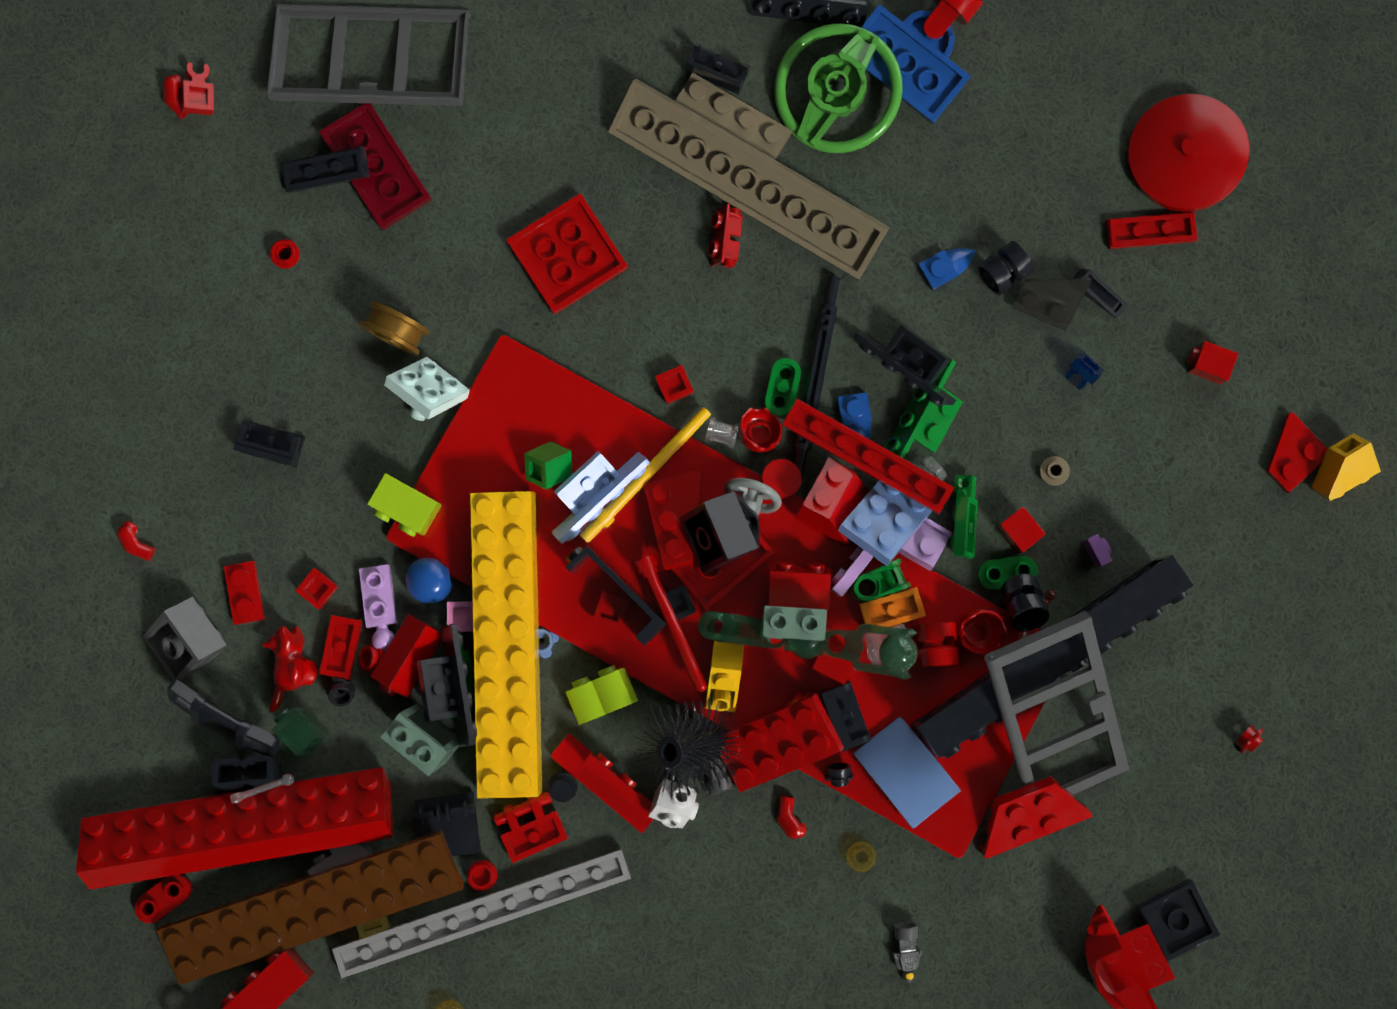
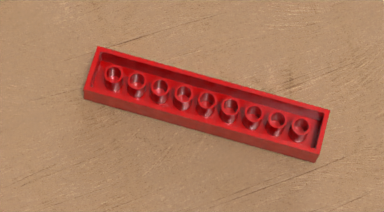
M379 767L81 818L76 873L87 888L91 890L393 838L391 783L384 768Z

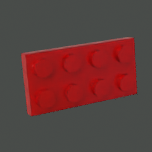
M817 693L742 724L731 730L735 733L722 738L727 739L741 736L723 741V743L738 742L728 744L733 746H724L731 748H723L735 751L731 753L724 751L725 753L723 754L732 757L730 759L737 763L734 764L730 760L723 761L726 762L725 764H730L728 766L734 770L735 774L733 775L728 769L740 793L837 754L844 749Z

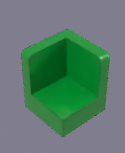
M548 442L524 453L526 480L535 485L548 489L567 480L572 475L571 450L556 443Z

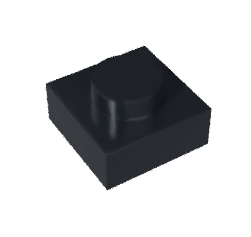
M685 585L666 593L678 621L697 612Z

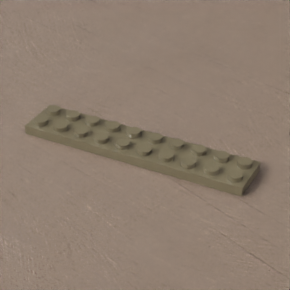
M638 79L632 81L608 131L857 279L862 277L890 228Z

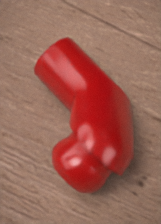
M174 74L166 76L162 82L163 101L180 119H183L189 114L182 112V100L179 98V90L182 89L183 79L181 76Z
M130 521L124 522L117 531V537L124 551L141 559L151 561L155 548L138 541L135 535L138 532L135 523Z

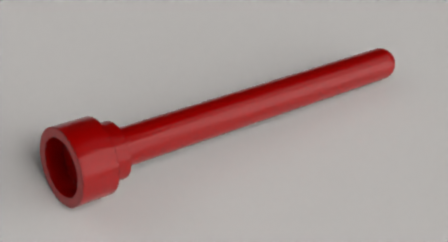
M652 554L634 562L632 565L637 575L640 574L642 579L646 578L696 690L699 692L705 691L707 683L657 576L659 572L657 566L659 563L655 555Z

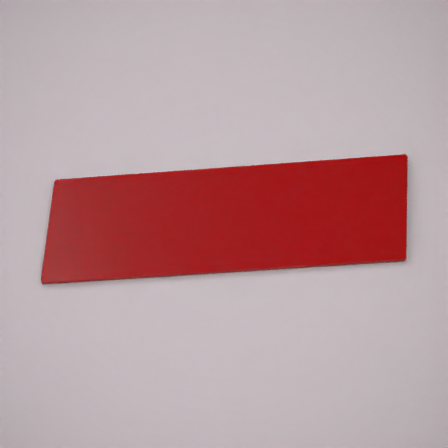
M502 335L498 339L471 386L468 398L462 402L413 488L442 505L425 536L416 533L414 537L398 529L401 523L396 520L387 534L389 542L420 559H438L450 570V576L472 587L470 493L535 492L539 625L612 666L615 665L617 669L625 667L627 674L682 705L685 702L691 710L693 709L690 704L692 703L691 701H694V707L698 714H701L700 701L704 706L702 709L705 718L708 715V709H705L714 641L744 645L735 713L718 711L719 715L715 719L717 724L724 713V720L719 726L724 727L727 723L728 726L725 729L728 730L784 707L796 693L804 694L806 691L813 694L817 693L821 699L819 693L843 685L810 668L823 641H827L858 657L855 664L860 667L851 684L870 737L873 738L899 716L917 735L911 726L913 722L988 672L984 659L985 655L969 653L961 647L958 636L953 645L958 648L959 665L919 667L918 650L923 645L917 639V624L956 622V629L958 630L961 619L968 612L976 609L991 610L1003 618L1006 626V634L1002 636L999 648L997 649L1041 631L1038 628L1030 631L1014 629L1006 610L939 573L927 570L898 552L892 561L900 558L901 564L899 566L906 582H910L911 587L896 593L917 587L926 616L867 633L859 608V604L865 602L855 600L851 595L849 587L840 598L830 591L829 610H827L825 640L817 642L760 638L762 607L769 606L771 565L777 566V562L781 561L793 562L795 567H807L808 563H821L825 565V568H831L832 580L841 567L847 570L853 561L849 557L858 547L853 541H850L848 547L795 519L804 499L794 494L789 498L781 499L782 503L778 510L771 513H759L758 516L760 535L774 550V555L707 610L702 607L686 587L697 612L678 622L707 683L705 691H697L667 625L644 646L636 636L652 618L598 564L589 558L575 574H572L565 568L569 564L566 560L567 557L577 547L584 549L588 546L665 622L646 578L642 579L640 574L637 575L632 564L654 554L659 563L657 566L659 571L657 576L665 593L684 585V583L672 569L664 570L644 486L613 517L615 520L608 528L603 527L589 543L582 539L580 534L595 519L588 520L580 528V532L574 539L561 544L552 534V531L573 512L554 491L565 481L551 488L544 489L527 481L525 475L524 453L548 442L556 443L571 450L572 474L597 451L618 471L638 452L650 462L679 430L506 335ZM690 437L647 483L701 470L702 482L699 497L700 504L725 495L724 485L730 479L748 478L762 482V476ZM613 500L607 502L602 508L605 509ZM763 500L762 504H770L772 500ZM873 557L859 576L876 570L875 568L884 564ZM866 580L860 581L858 586L859 592L863 596H870L873 590L871 583ZM831 582L830 590H831V589L833 588V586H834V584H833L832 582ZM602 591L631 601L622 630L593 620ZM1046 701L1015 714L1023 743ZM712 710L710 713L711 717L709 718V720H711L712 722L716 710ZM995 722L990 723L984 727L987 731L985 734L972 742L970 739L965 740L959 744L961 750L947 759L944 756L940 758L934 756L961 791L914 829L908 825L853 755V752L864 744L843 752L841 751L798 770L956 858H961L964 856L1012 766L1014 757L1003 722L999 724ZM837 762L849 763L854 778L846 786H832L831 781H827L824 778V775L827 774V765Z

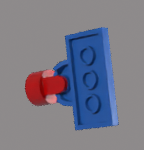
M934 0L938 5L934 11L919 10L910 14L903 22L879 4L862 26V28L881 38L896 57L902 75L903 91L901 100L932 124L937 121L971 78L967 72L949 59L954 48L955 39L951 24L957 21L967 25L983 5L982 0ZM875 50L866 72L891 91V81L887 66Z

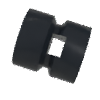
M1010 241L997 251L998 256L991 255L977 266L983 280L992 292L999 296L1014 286V280L1021 281L1034 271V266L1028 254L1015 241Z
M1020 574L1009 578L1003 583L1001 593L1007 607L1010 623L1014 629L1030 631L1041 627L1048 621L1049 611L1037 577L1031 574Z

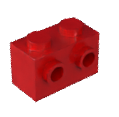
M787 561L777 562V566L771 565L769 606L829 610L831 568H825V565L821 563H808L807 567H795V563Z

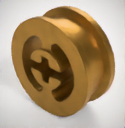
M370 301L369 307L372 309L366 321H360L359 326L375 337L418 356L420 351L417 349V346L422 336H428L430 331L404 314L378 302Z

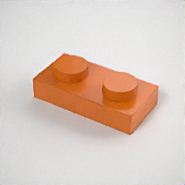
M917 587L859 604L867 633L926 616Z

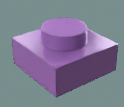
M1096 534L1082 541L1095 567L1103 566L1112 561L1109 555L1112 551L1105 538H1100Z

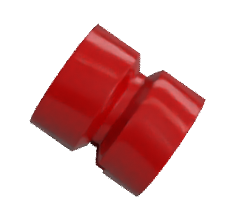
M956 622L917 624V639L923 645L918 650L919 667L959 665L958 648L953 645V642L957 639Z

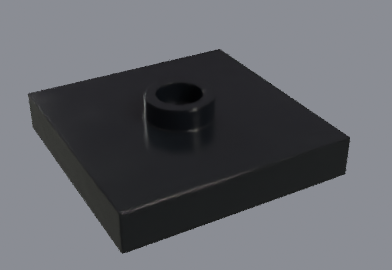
M1187 879L1136 905L1145 925H1149L1167 962L1220 936L1191 879Z

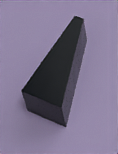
M1079 269L1069 282L1071 286L1114 318H1117L1127 305L1090 269Z

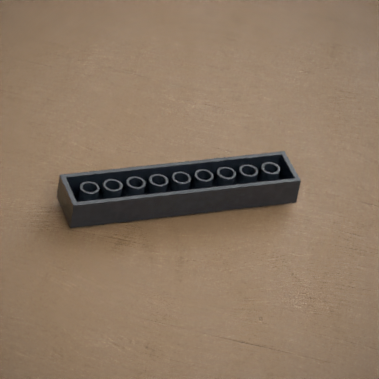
M1173 555L1158 557L1070 617L1084 611L1091 616L1100 654H1103L1113 646L1112 640L1122 637V639L1126 638L1138 630L1136 624L1144 620L1148 622L1163 613L1161 607L1169 603L1173 605L1188 596L1186 590L1194 585ZM1081 633L1002 667L1011 701L1062 679L1060 676L1065 672L1071 670L1074 673L1084 667L1088 662L1086 661L1087 656ZM985 673L911 724L933 756L938 758L944 756L947 759L961 750L959 744L965 740L970 739L972 742L985 734L987 731L984 727L990 723L995 722L999 724L1003 722L989 673Z

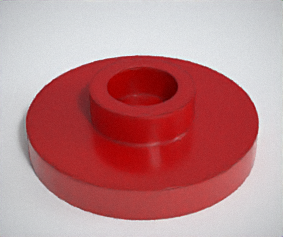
M774 460L765 467L762 473V483L774 489L781 499L793 496L801 486V472L789 460Z

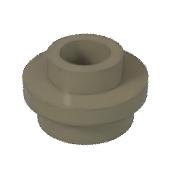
M1049 457L1040 466V477L1048 485H1061L1069 477V465L1061 457ZM1053 465L1060 469L1058 476L1051 474L1050 469Z

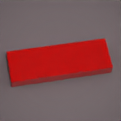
M1195 212L1106 220L1109 249L1190 243L1198 240Z

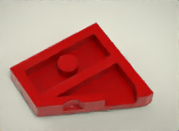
M1293 411L1285 417V424L1280 437L1277 439L1273 457L1270 459L1266 473L1285 493H1290L1319 466L1328 450Z

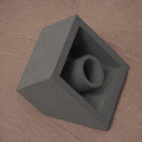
M193 597L163 611L142 636L172 680L176 678L181 682L214 659L227 646L222 634L214 628L207 618L204 609L197 604Z

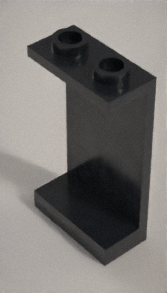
M588 546L584 549L577 547L567 557L566 560L569 564L565 568L572 574H575L589 558L598 564L652 618L636 636L646 646L666 626V623Z

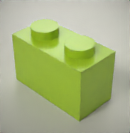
M386 473L367 504L375 509L372 513L373 515L387 523L390 518L401 523L398 529L412 537L416 533L425 536L442 506L440 503Z

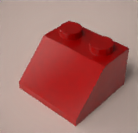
M828 457L795 519L848 547L851 540L841 534L838 529L869 491L853 470Z

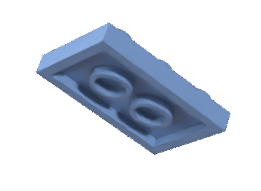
M878 481L844 520L838 531L888 566L932 511Z

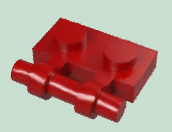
M548 791L540 794L538 797H528V800L515 806L512 804L503 807V811L493 815L497 826L508 822L511 828L510 831L500 836L512 864L569 838L558 811L555 810L549 814L544 812L543 806L553 802ZM533 811L536 819L521 826L518 817Z

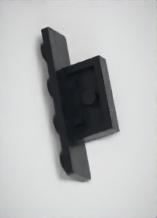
M751 0L750 15L828 25L851 24L862 27L866 21L868 2L859 0Z
M900 325L887 347L867 333L856 332L853 336L860 342V349L873 356L876 354L883 359L881 364L892 372L899 371L905 376L903 380L915 389H919V387L928 393L926 398L935 405L941 407L942 405H954L956 402L952 396L934 384L950 361V358L906 325Z
M449 624L440 628L445 657L420 660L416 663L425 721L429 722L454 717L459 747L475 745L477 728L470 712L472 697L467 690L465 680L467 677V665L462 660L461 655L462 635L457 629V624Z

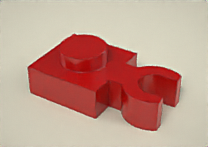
M188 62L185 76L189 81L183 80L182 112L212 116L214 112L213 84L205 83L210 72L209 66L204 64L202 74H196L192 69V63Z

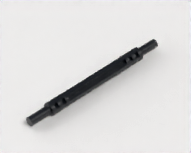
M829 276L824 304L820 305L803 402L816 410L819 408L838 309L835 304L840 278ZM796 434L793 447L796 449L794 464L799 468L803 479L807 453L811 451L812 443Z

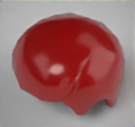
M751 407L740 418L737 433L740 442L745 448L753 452H767L778 445L782 437L783 428L779 418L770 413L767 408L753 409ZM757 426H763V427H765L766 429L756 428V427H757Z
M976 609L968 612L961 619L957 630L958 641L961 647L971 654L986 655L999 648L1001 638L1006 634L1003 618L996 612L985 609Z

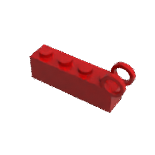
M289 948L284 952L274 953L267 958L268 967L261 973L256 969L243 981L246 987L237 994L233 990L220 1004L223 1006L222 1009H277L315 973L293 948Z

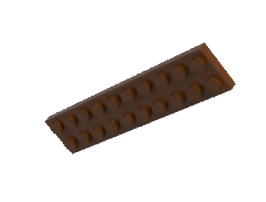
M440 830L162 925L156 932L180 986L461 891L464 884L444 834Z

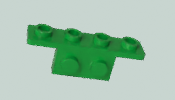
M950 358V361L934 383L956 400L954 405H942L941 407L935 405L926 398L928 393L919 387V389L914 391L913 399L907 410L900 417L899 424L892 437L887 441L885 449L904 459L914 441L929 452L936 453L963 401L943 388L956 361Z

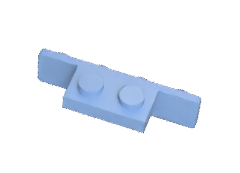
M597 451L554 491L573 512L552 531L555 538L561 544L574 539L580 532V528L588 520L595 519L607 502L618 498L623 493L624 487L631 480L639 478L645 472L646 466L650 463L648 459L638 452L616 471L603 455Z

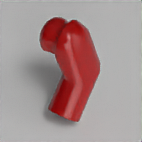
M780 795L777 813L778 825L786 836L791 839L804 837L807 831L806 825L799 822L793 815L795 798Z

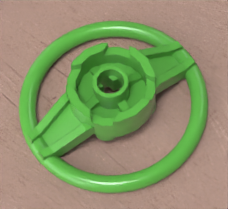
M841 23L815 28L797 39L784 54L778 66L774 83L775 104L785 127L792 130L791 134L803 144L827 153L852 152L877 140L889 128L896 117L903 91L899 64L887 44L867 29ZM838 35L853 37L838 54L820 58L811 68L808 76L810 101L802 123L799 125L792 116L786 99V80L794 60L802 50L819 39ZM876 50L887 66L891 81V93L886 111L872 129L857 138L838 142L822 140L821 138L838 116L846 117L863 102L867 92L865 71ZM839 79H843L844 89L833 91L830 82L832 80L837 82Z

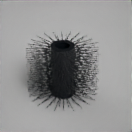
M709 699L706 722L704 721V711L702 709L704 706L700 701L701 714L699 720L695 713V703L691 701L690 705L693 709L692 721L687 714L688 706L686 703H683V709H685L684 721L679 715L680 707L677 704L675 706V710L678 713L677 722L674 721L670 705H668L667 711L670 714V726L666 722L660 706L659 712L662 715L665 730L660 726L652 711L654 721L658 724L657 726L660 728L658 730L661 731L663 737L654 730L650 723L648 724L649 728L654 731L653 733L658 735L656 737L661 740H656L650 735L649 737L653 738L651 740L658 742L656 743L658 746L655 744L650 745L657 748L650 749L657 750H647L656 752L644 754L657 753V755L641 760L658 757L655 759L657 761L653 762V764L656 762L659 764L655 768L656 770L663 765L661 774H663L662 772L667 767L662 792L664 793L665 783L669 772H671V797L675 774L679 787L678 792L682 798L680 791L681 778H683L684 784H686L687 795L691 796L688 789L689 777L695 785L693 787L694 792L699 793L696 784L697 775L702 781L703 791L706 792L707 788L703 782L704 773L709 778L710 790L713 791L714 783L711 782V770L718 780L719 788H721L722 784L719 781L715 766L721 770L724 777L727 775L724 773L725 770L721 768L723 766L719 763L722 762L730 772L732 771L731 767L725 764V761L720 756H724L731 761L732 759L728 758L730 756L723 754L725 753L724 751L729 752L731 750L723 748H731L724 746H733L728 744L738 742L723 743V741L741 736L722 739L726 737L724 735L728 734V732L725 734L722 732L726 728L727 723L721 730L717 731L721 724L720 722H723V715L717 723L718 725L715 730L713 729L715 727L714 721L717 718L718 707H716L713 722L710 724L709 715L711 711L709 709L711 707L709 704L711 702Z

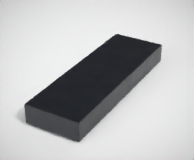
M364 147L281 163L285 190L289 193L370 177L366 149Z

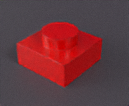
M683 365L655 376L667 405L694 393Z
M313 568L295 592L315 608L321 610L339 586L317 568Z
M602 591L593 620L622 630L631 601Z

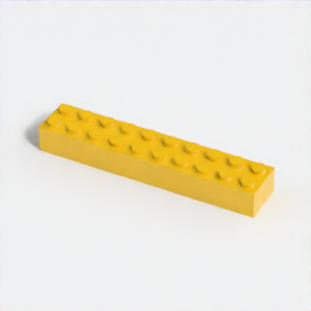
M531 491L470 493L475 724L477 728V798L538 797L542 793L536 493Z

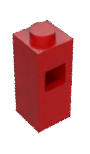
M408 614L370 676L381 683L378 689L392 697L398 693L408 698L419 680L416 662L432 658L442 641L441 632Z

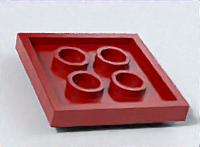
M581 193L507 239V243L554 315L628 269L627 263Z

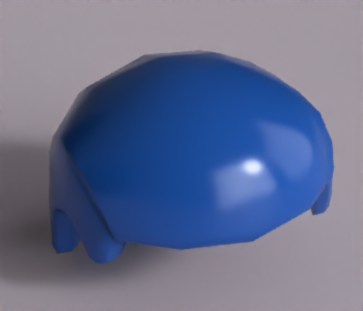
M419 559L413 562L406 572L407 590L414 599L421 603L434 604L445 600L453 588V584L450 581V570L438 559Z

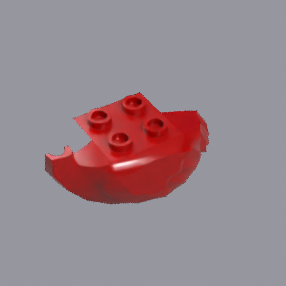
M1100 904L1092 915L1090 924L1087 926L1088 932L1084 941V955L1087 960L1088 971L1091 973L1097 991L1112 1009H1158L1149 990L1175 979V976L1149 925L1146 924L1120 936L1106 909Z

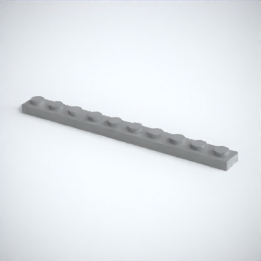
M621 848L336 946L332 950L342 979L629 880L631 875Z

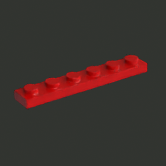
M799 399L796 400L782 424L783 427L938 515L955 488Z

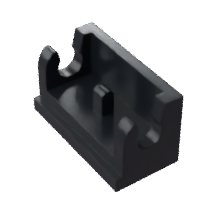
M695 43L693 54L686 61V73L691 75L693 72L711 84L737 95L740 94L751 69L750 65L745 63L743 65L706 50L699 43Z
M248 421L247 423H242L233 450L297 468L306 437Z
M851 682L819 693L821 700L825 704V711L844 746L842 752L871 740Z

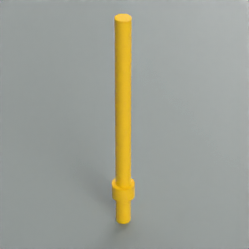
M702 407L646 466L645 472L639 478L632 480L624 488L623 493L605 509L602 508L601 513L580 534V537L589 543L603 527L608 528L615 520L613 517L711 416L710 412Z

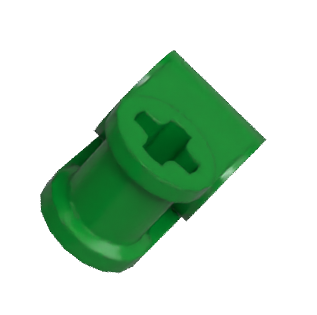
M900 558L890 562L888 566H879L875 568L876 570L857 577L850 586L853 598L859 602H869L884 595L888 596L911 587L910 582H906L899 566L901 564ZM862 580H866L872 585L873 590L868 597L863 596L859 592L858 586Z

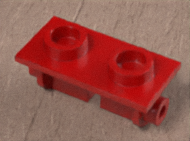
M730 204L716 209L712 216L711 227L714 229V235L708 247V256L711 257L710 266L723 263L725 268H734L735 263H738L740 242L730 240V236H741L743 215L740 214V209L730 208Z

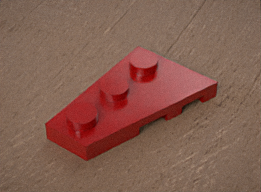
M701 470L643 484L664 570L694 563L695 556L678 518L700 504Z

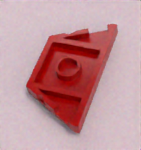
M1049 776L994 798L991 808L992 816L988 819L986 826L988 837L986 844H981L980 850L984 858L988 859L1091 818L1092 813L1085 804L1082 805L1067 789H1063L1053 777Z

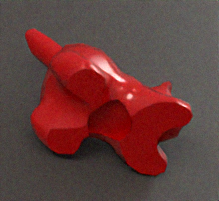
M281 626L267 642L262 643V646L270 648L275 656L273 676L276 686L269 707L271 713H274L281 705L284 692L296 690L303 685H312L318 674L315 662L302 656L305 639L299 627H294L290 632L285 626Z

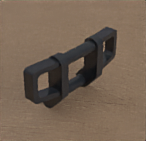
M176 678L168 686L169 700L190 715L192 722L201 725L209 719L236 733V747L242 750L250 749L272 758L279 750V736L254 726V723L246 719L242 721L210 702L208 697L196 693Z

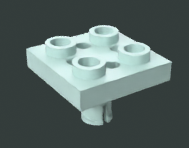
M428 357L388 375L384 386L412 407L410 409V416L419 421H424L425 418L430 419L468 398L470 392L467 387Z

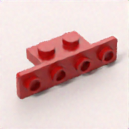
M568 734L551 754V757L640 833H643L654 820L648 817L652 802L635 788L637 783L624 772L619 775L611 767L614 763L601 752L598 755L594 754L572 734Z

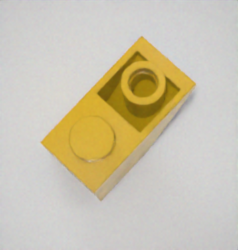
M1353 433L1329 447L1312 485L1315 493L1332 501L1381 472L1371 442Z
M714 641L705 709H708L709 699L711 702L709 706L712 710H716V707H718V711L735 713L744 645Z

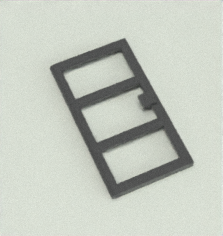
M277 4L267 91L270 101L463 106L469 10ZM290 18L335 19L328 89L283 88ZM347 20L399 21L393 91L378 90V84L370 82H360L358 90L341 89ZM412 22L457 23L451 92L406 91Z
M1086 611L985 655V663L1022 787L1035 782L1030 767L1031 764L1105 731L1113 763L1070 781L1061 787L1074 795L1129 770L1092 618ZM1081 633L1089 667L1011 701L1002 667ZM1093 680L1096 694L1087 698L1088 707L1093 716L1101 713L1102 718L1026 752L1015 714Z

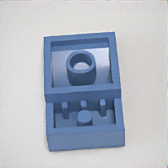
M900 716L871 738L869 742L853 752V755L912 829L961 791Z

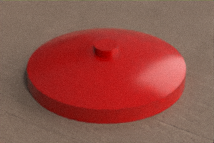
M1199 94L1177 95L1155 104L1137 122L1128 146L1129 169L1139 190L1155 204L1169 210L1181 212L1203 210L1224 200L1239 184L1249 160V140L1239 117L1222 102Z

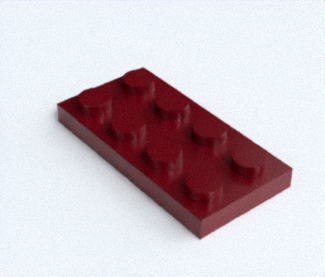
M370 103L362 104L319 131L332 152L357 147H364L366 149L370 177L351 182L383 231L432 201L427 190Z

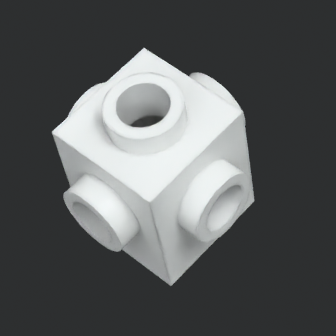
M666 780L664 793L662 792L663 783L662 785L660 783L655 791L648 817L661 821L667 827L682 829L688 820L693 821L699 807V803L695 802L697 794L694 792V789L688 786L691 796H688L686 784L681 782V798L678 792V782H673L671 797V781Z

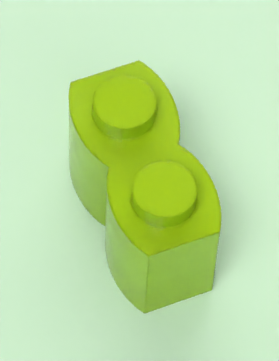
M615 665L598 671L599 678L590 681L589 677L586 676L571 683L573 689L566 691V695L579 725L638 701L625 667L616 670Z

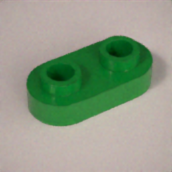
M782 358L775 362L771 370L765 398V408L778 418L787 416L796 400L801 369L793 359ZM783 369L791 372L789 379L781 378L780 372ZM776 398L784 399L785 406L777 408L774 405V400Z
M1027 556L994 559L981 564L977 572V578L984 588L995 590L1001 589L1003 583L1009 578L1020 575L1018 568L1021 565L1027 567V574L1037 577L1038 568L1035 561ZM991 569H995L998 572L996 580H992L989 577Z

